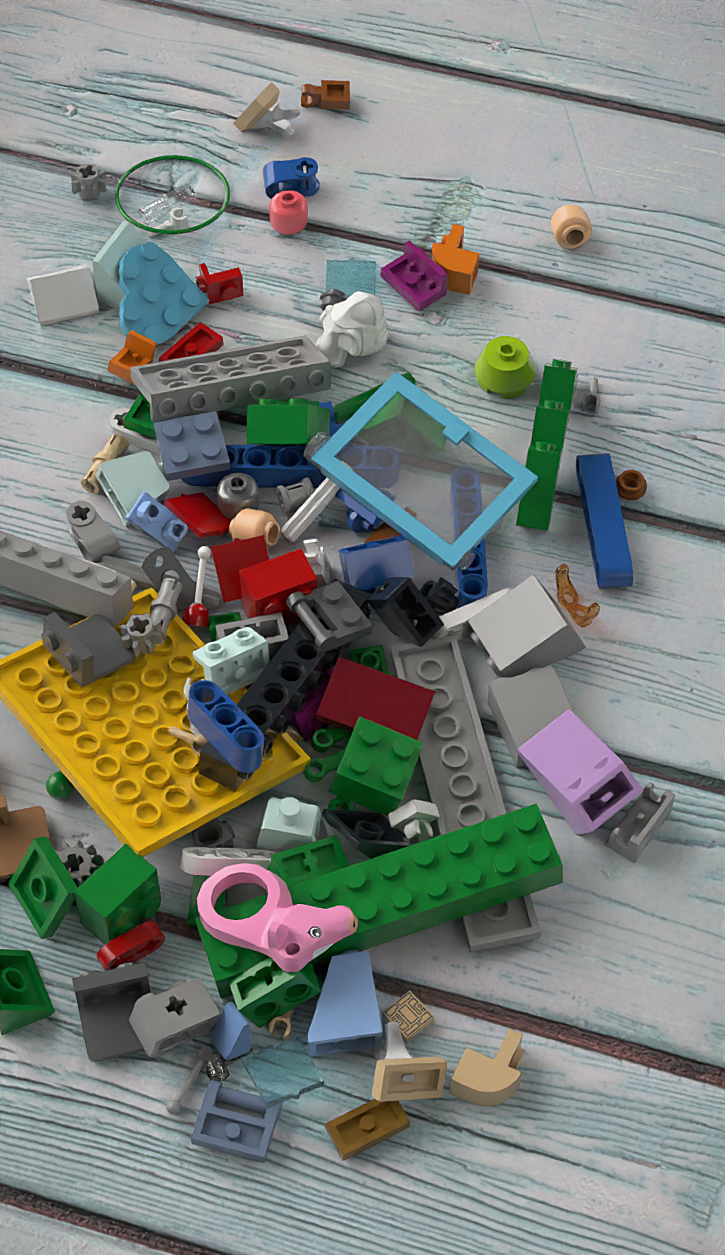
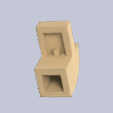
M509 1028L495 1059L466 1048L451 1078L450 1094L478 1106H495L510 1099L520 1085L522 1072L518 1071L526 1052V1050L521 1048L523 1034Z

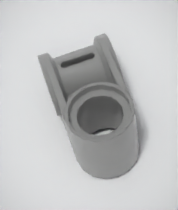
M77 501L68 507L66 517L69 522V534L79 547L85 560L96 563L103 556H110L120 550L119 542L114 532L105 524L92 504L86 501Z

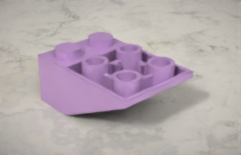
M570 709L566 710L516 749L576 835L593 832L644 791L624 762Z

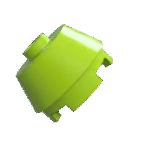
M500 336L492 339L485 346L475 362L474 371L478 384L483 391L487 393V390H490L494 393L502 394L503 399H509L525 393L526 387L535 378L536 366L528 347L523 341L511 336Z

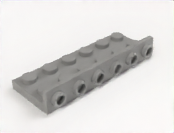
M306 335L130 367L131 380L150 403V414L153 422L257 404L259 399H283L325 391L331 388L330 360Z

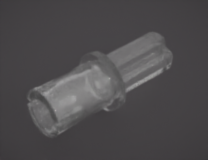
M184 184L168 194L162 193L159 199L139 208V215L142 218L152 212L143 220L149 226L167 214L170 215L173 208L181 207L194 200L196 197L194 189L189 184Z

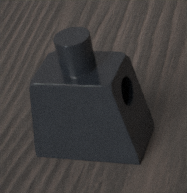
M390 577L367 599L368 603L394 635L419 647H422L445 625L409 577Z

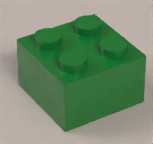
M259 399V405H247V444L323 446L329 440L330 409L319 407V401H308V399H289V401Z
M359 717L328 792L388 816V814L399 808L424 743Z
M126 843L74 891L81 925L103 944H107L134 929L144 918H151L158 911L162 902L157 869L140 854L137 855Z

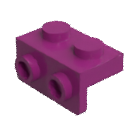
M410 240L404 243V254L380 270V277L418 312L447 295L448 276L445 269L435 264L422 248L415 246Z

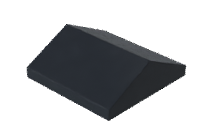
M323 809L322 816L369 859L414 845L398 828L391 827L390 821L381 813Z

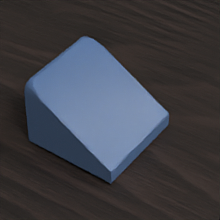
M232 1002L226 1004L211 1034L212 1043L225 1060H231L248 1053L251 1048L250 1024Z

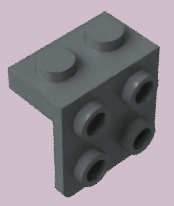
M55 612L43 617V633L41 638L44 647L81 688L134 662L136 659L133 648L124 649L121 640L122 636L102 615H94L70 628Z
M129 962L121 964L113 970L104 972L93 970L83 973L80 977L72 978L88 1059L91 1062H99L144 1052L145 1049L132 1028L129 1018L135 1002L142 996L151 993L146 964Z

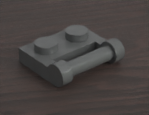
M339 581L312 590V594L303 595L302 592H295L286 600L288 608L292 613L299 615L314 635L315 644L323 652L366 637L372 633L373 625ZM310 608L316 610L330 630L325 629Z

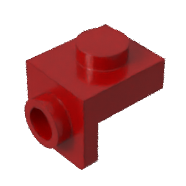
M199 264L200 276L195 277L196 284L210 300L208 302L209 305L244 296L243 277L239 267L209 274L206 264Z

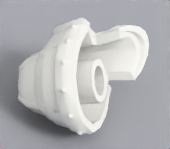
M358 291L343 302L333 306H326V309L320 316L324 332L316 341L315 346L330 360V368L343 366L348 352L351 356L355 357L372 355L381 351L386 346L389 334L380 297Z

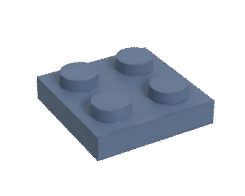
M216 411L153 423L167 481L230 469V460Z

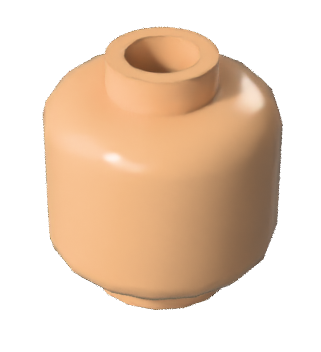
M569 204L560 207L552 215L551 229L555 240L560 246L566 249H575L581 247L590 239L592 233L591 223L583 208L578 205Z
M245 508L231 520L229 533L233 540L235 538L243 540L264 535L268 551L277 543L280 528L271 513Z

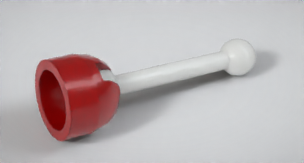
M206 546L200 547L198 550L200 563L195 602L189 604L184 609L182 620L186 625L208 627L209 611L201 603L206 561L211 555L210 549Z

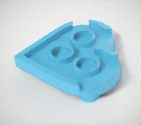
M147 242L133 247L118 262V266H120L118 271L120 280L118 283L125 294L119 304V316L121 319L119 327L125 336L133 330L157 343L156 347L172 338L210 301L173 258L154 242Z

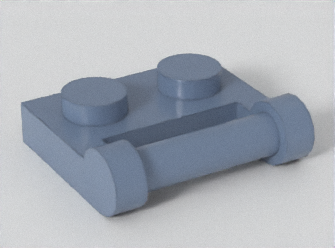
M210 1080L191 1136V1143L265 1163L277 1120L281 1114L283 1098L272 1095L269 1099L223 1087L222 1082ZM220 1101L266 1114L263 1120L215 1106Z

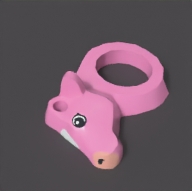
M240 863L224 867L202 884L197 897L200 920L208 933L227 944L261 952L271 957L286 972H298L309 961L319 956L334 943L352 935L358 927L357 917L349 907L344 905L329 909L302 904L293 906L292 897L286 883L277 874L255 864ZM236 884H256L264 888L268 893L266 904L258 913L250 918L242 920L225 919L214 910L216 900L220 894Z

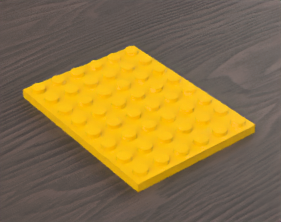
M151 587L132 596L133 609L113 628L123 637L121 625H127L131 618L130 615H145L149 613V616H151L150 606L157 599L158 593ZM177 614L169 623L163 644H157L152 655L149 653L139 654L134 662L83 688L79 686L44 647L42 640L0 659L1 701L123 845L125 843L128 844L137 855L140 854L142 857L304 771L305 766L311 762V758L285 732L283 735H277L266 758L262 757L261 766L254 772L249 781L243 780L236 791L199 774L200 756L195 754L191 744L168 733L171 726L192 733L187 714L188 700L185 698L183 690L188 678L191 679L190 686L201 679L205 680L203 666L193 658V651L204 647L205 644ZM79 621V622H77V623H75V624L69 626V628L72 627V626H74V625H76V624H78V623H80V622H82V621ZM243 687L227 696L237 705L247 692V689Z

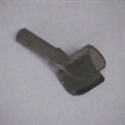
M248 1053L231 1060H225L221 1054L211 1056L206 1067L209 1081L222 1082L230 1076L227 1066Z

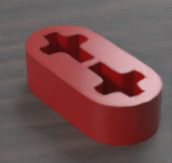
M155 921L145 922L105 944L98 951L96 957L105 971L113 970L121 964L134 963L151 954L162 946L166 937Z

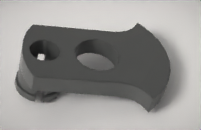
M169 547L160 548L150 553L143 561L142 569L158 591H160L163 576L167 571L174 570L178 573L179 582L182 584V591L179 594L176 607L177 612L183 611L189 604L195 602L197 582L192 580ZM162 556V565L160 567L155 566L156 559Z

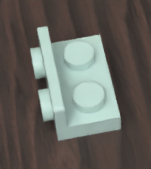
M250 627L239 629L233 634L215 642H210L204 647L193 651L194 660L204 668L205 680L214 682L226 695L254 683L270 662L268 641Z

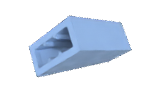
M347 950L339 955L332 956L307 1036L309 1057L370 1049L382 1044L383 1032L369 951Z

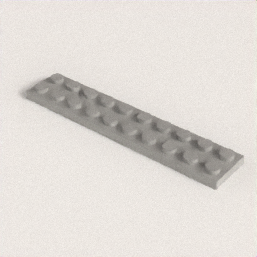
M456 635L428 640L422 647L413 643L390 647V655L397 678L435 691L418 741L424 743L418 760L429 801L436 804L440 817L435 819L438 835L441 836L506 814L507 812ZM530 894L461 917L470 952L540 939L541 931Z

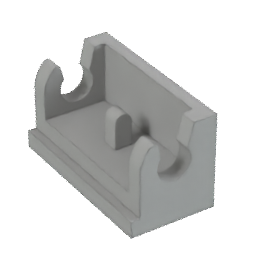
M652 782L645 786L644 791L639 795L605 842V846L633 863L637 861L670 815L675 794L669 790H666L661 797L656 795L653 791L654 784Z

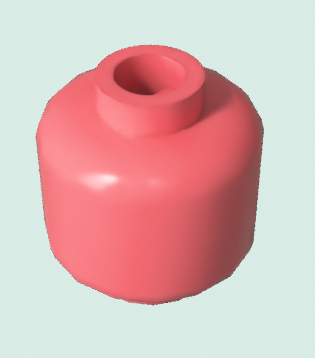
M288 190L277 193L271 199L269 205L270 222L276 231L285 235H293L306 227L308 222L307 200L302 194Z

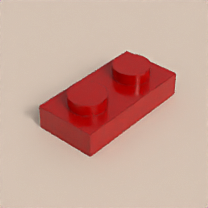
M200 322L159 357V362L216 352L224 345L223 337Z

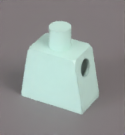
M142 451L103 462L99 465L96 473V478L125 527L131 524L125 517L132 510L142 492L148 493L161 503L166 499L170 490L163 463L157 464L149 451Z
M286 797L284 799L269 798L255 849H267L278 853L327 838V829L319 807L301 803L294 797Z

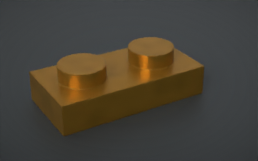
M373 1099L325 1123V1129L343 1161L410 1127V1120L398 1100L379 1102Z

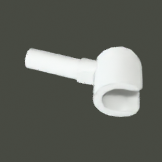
M173 208L170 212V219L154 228L163 230L185 229L187 216L182 217V208ZM147 231L149 237L159 234Z

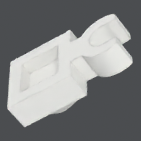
M318 539L304 540V546L307 551L305 556L317 577V588L331 584V564L323 547H320Z

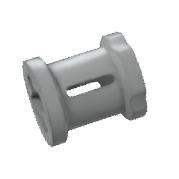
M308 477L303 478L299 483L287 487L283 485L276 487L282 511L285 514L290 513L292 508L303 505L313 494L314 489Z

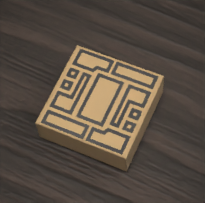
M410 990L382 1012V1018L387 1023H399L402 1039L406 1044L434 1022V1015Z

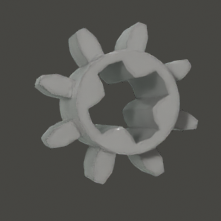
M94 164L80 165L76 173H71L72 193H79L82 200L98 199L101 192L107 191L105 171L98 172V168Z
M149 613L145 615H130L131 618L127 625H121L123 634L121 640L124 649L132 647L135 656L148 653L152 655L156 645L163 644L160 633L162 631L160 621L152 622Z

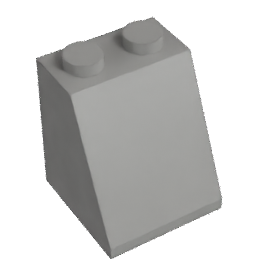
M534 574L468 620L474 630L470 634L471 638L481 651L486 648L490 654L486 661L497 676L501 673L509 678L522 675L530 669L546 667L586 648L554 598Z

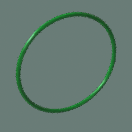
M181 155L159 156L136 164L123 174L115 189L116 206L122 216L136 227L159 234H183L202 229L213 223L223 214L230 200L229 184L217 168L203 160ZM162 160H186L201 164L215 172L225 186L226 198L219 212L208 221L186 229L163 230L145 226L128 216L120 204L119 191L124 180L132 172L144 165Z

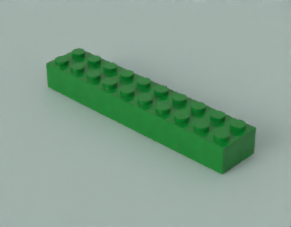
M536 803L288 886L287 888L292 897L293 906L302 904L329 909L344 905L349 907L358 919L357 930L352 935L334 943L319 956L309 961L314 968L331 962L332 956L339 955L344 951L357 950L361 952L563 883V864ZM268 894L215 912L230 920L250 918L263 908ZM200 916L196 917L195 921L220 998L231 996L233 994L228 981L267 959L269 956L258 951L227 944L214 938L205 930Z

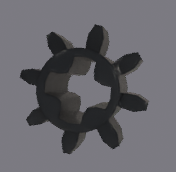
M440 577L437 583L433 580L427 581L420 589L421 594L438 616L456 610L459 598L455 594L458 592V589L453 587V584L443 577Z

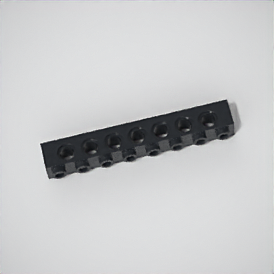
M334 579L331 583L339 581L369 620L371 609L368 608L367 599L370 594L338 579ZM311 608L325 629L330 630L316 610ZM301 621L240 699L237 706L264 734L263 758H266L270 753L277 735H283L286 732L294 712H301L311 689L316 691L319 688L326 669L334 668L340 651L343 647L348 648L352 642L323 652L315 644L314 635L305 623ZM209 741L200 751L199 774L234 791L237 790L243 780L249 781L255 772L243 773L237 771Z

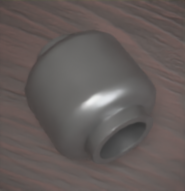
M232 473L225 476L219 482L217 487L218 508L225 517L233 519L245 508L258 509L259 490L254 478L244 473Z

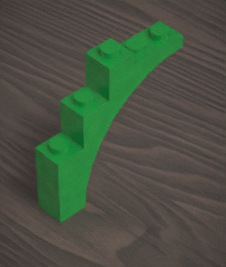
M553 359L552 364L546 363L544 366L539 403L536 407L531 443L528 448L525 465L528 470L538 476V481L520 499L516 526L548 531L550 526L565 436L578 381V368L571 367L572 362L568 360Z

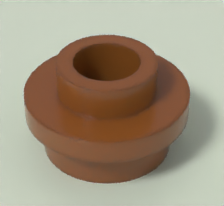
M626 470L616 479L618 495L621 498L638 500L645 495L647 482L640 472Z

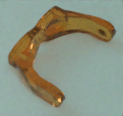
M562 564L555 570L557 599L563 608L568 610L571 618L577 625L587 627L598 616L600 606L598 603H592L588 607L578 604V594L569 579V567L566 564ZM569 594L573 602L568 603L563 595ZM576 611H582L585 615L579 616Z

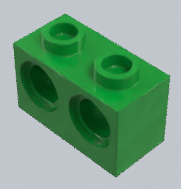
M271 957L228 981L238 1011L259 1028L321 992L310 962L298 972H286Z

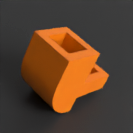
M453 224L449 235L444 234L441 244L433 242L431 260L445 269L448 276V290L470 295L478 275L479 253L463 249L465 226Z

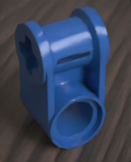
M303 157L267 163L263 167L266 196L272 199L277 193L288 190L296 191L304 197L315 195L320 189L319 180L316 178L318 173L317 162L312 158ZM303 166H306L307 173H304ZM305 181H308V188H306Z

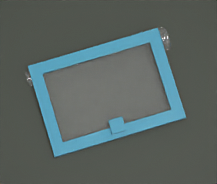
M397 372L332 437L326 432L321 431L311 439L304 451V457L318 467L324 476L440 565H446L452 571L457 567L465 570L471 565L475 558V554L472 552L473 549L538 481V476Z

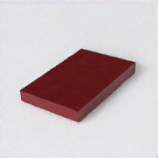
M339 657L315 719L353 732L358 718L362 717L418 740L435 691Z

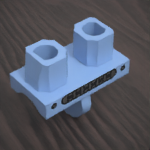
M146 492L141 493L136 504L125 517L128 522L142 531L143 534L153 539L163 548L169 547L172 552L175 551L189 530L188 525Z

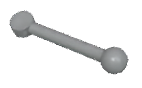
M204 1047L199 1050L198 1062L175 1099L170 1100L166 1105V1109L170 1114L174 1115L180 1112V1103L205 1064L213 1060V1051L210 1048Z

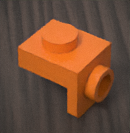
M131 330L126 336L124 347L109 361L107 371L134 384L131 380L130 367L152 364L157 343Z

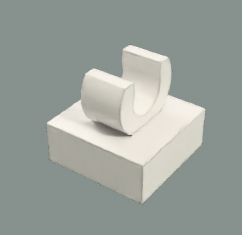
M415 799L388 814L391 827L403 829L409 840L418 836L420 842L433 836L429 823L440 817L436 804Z

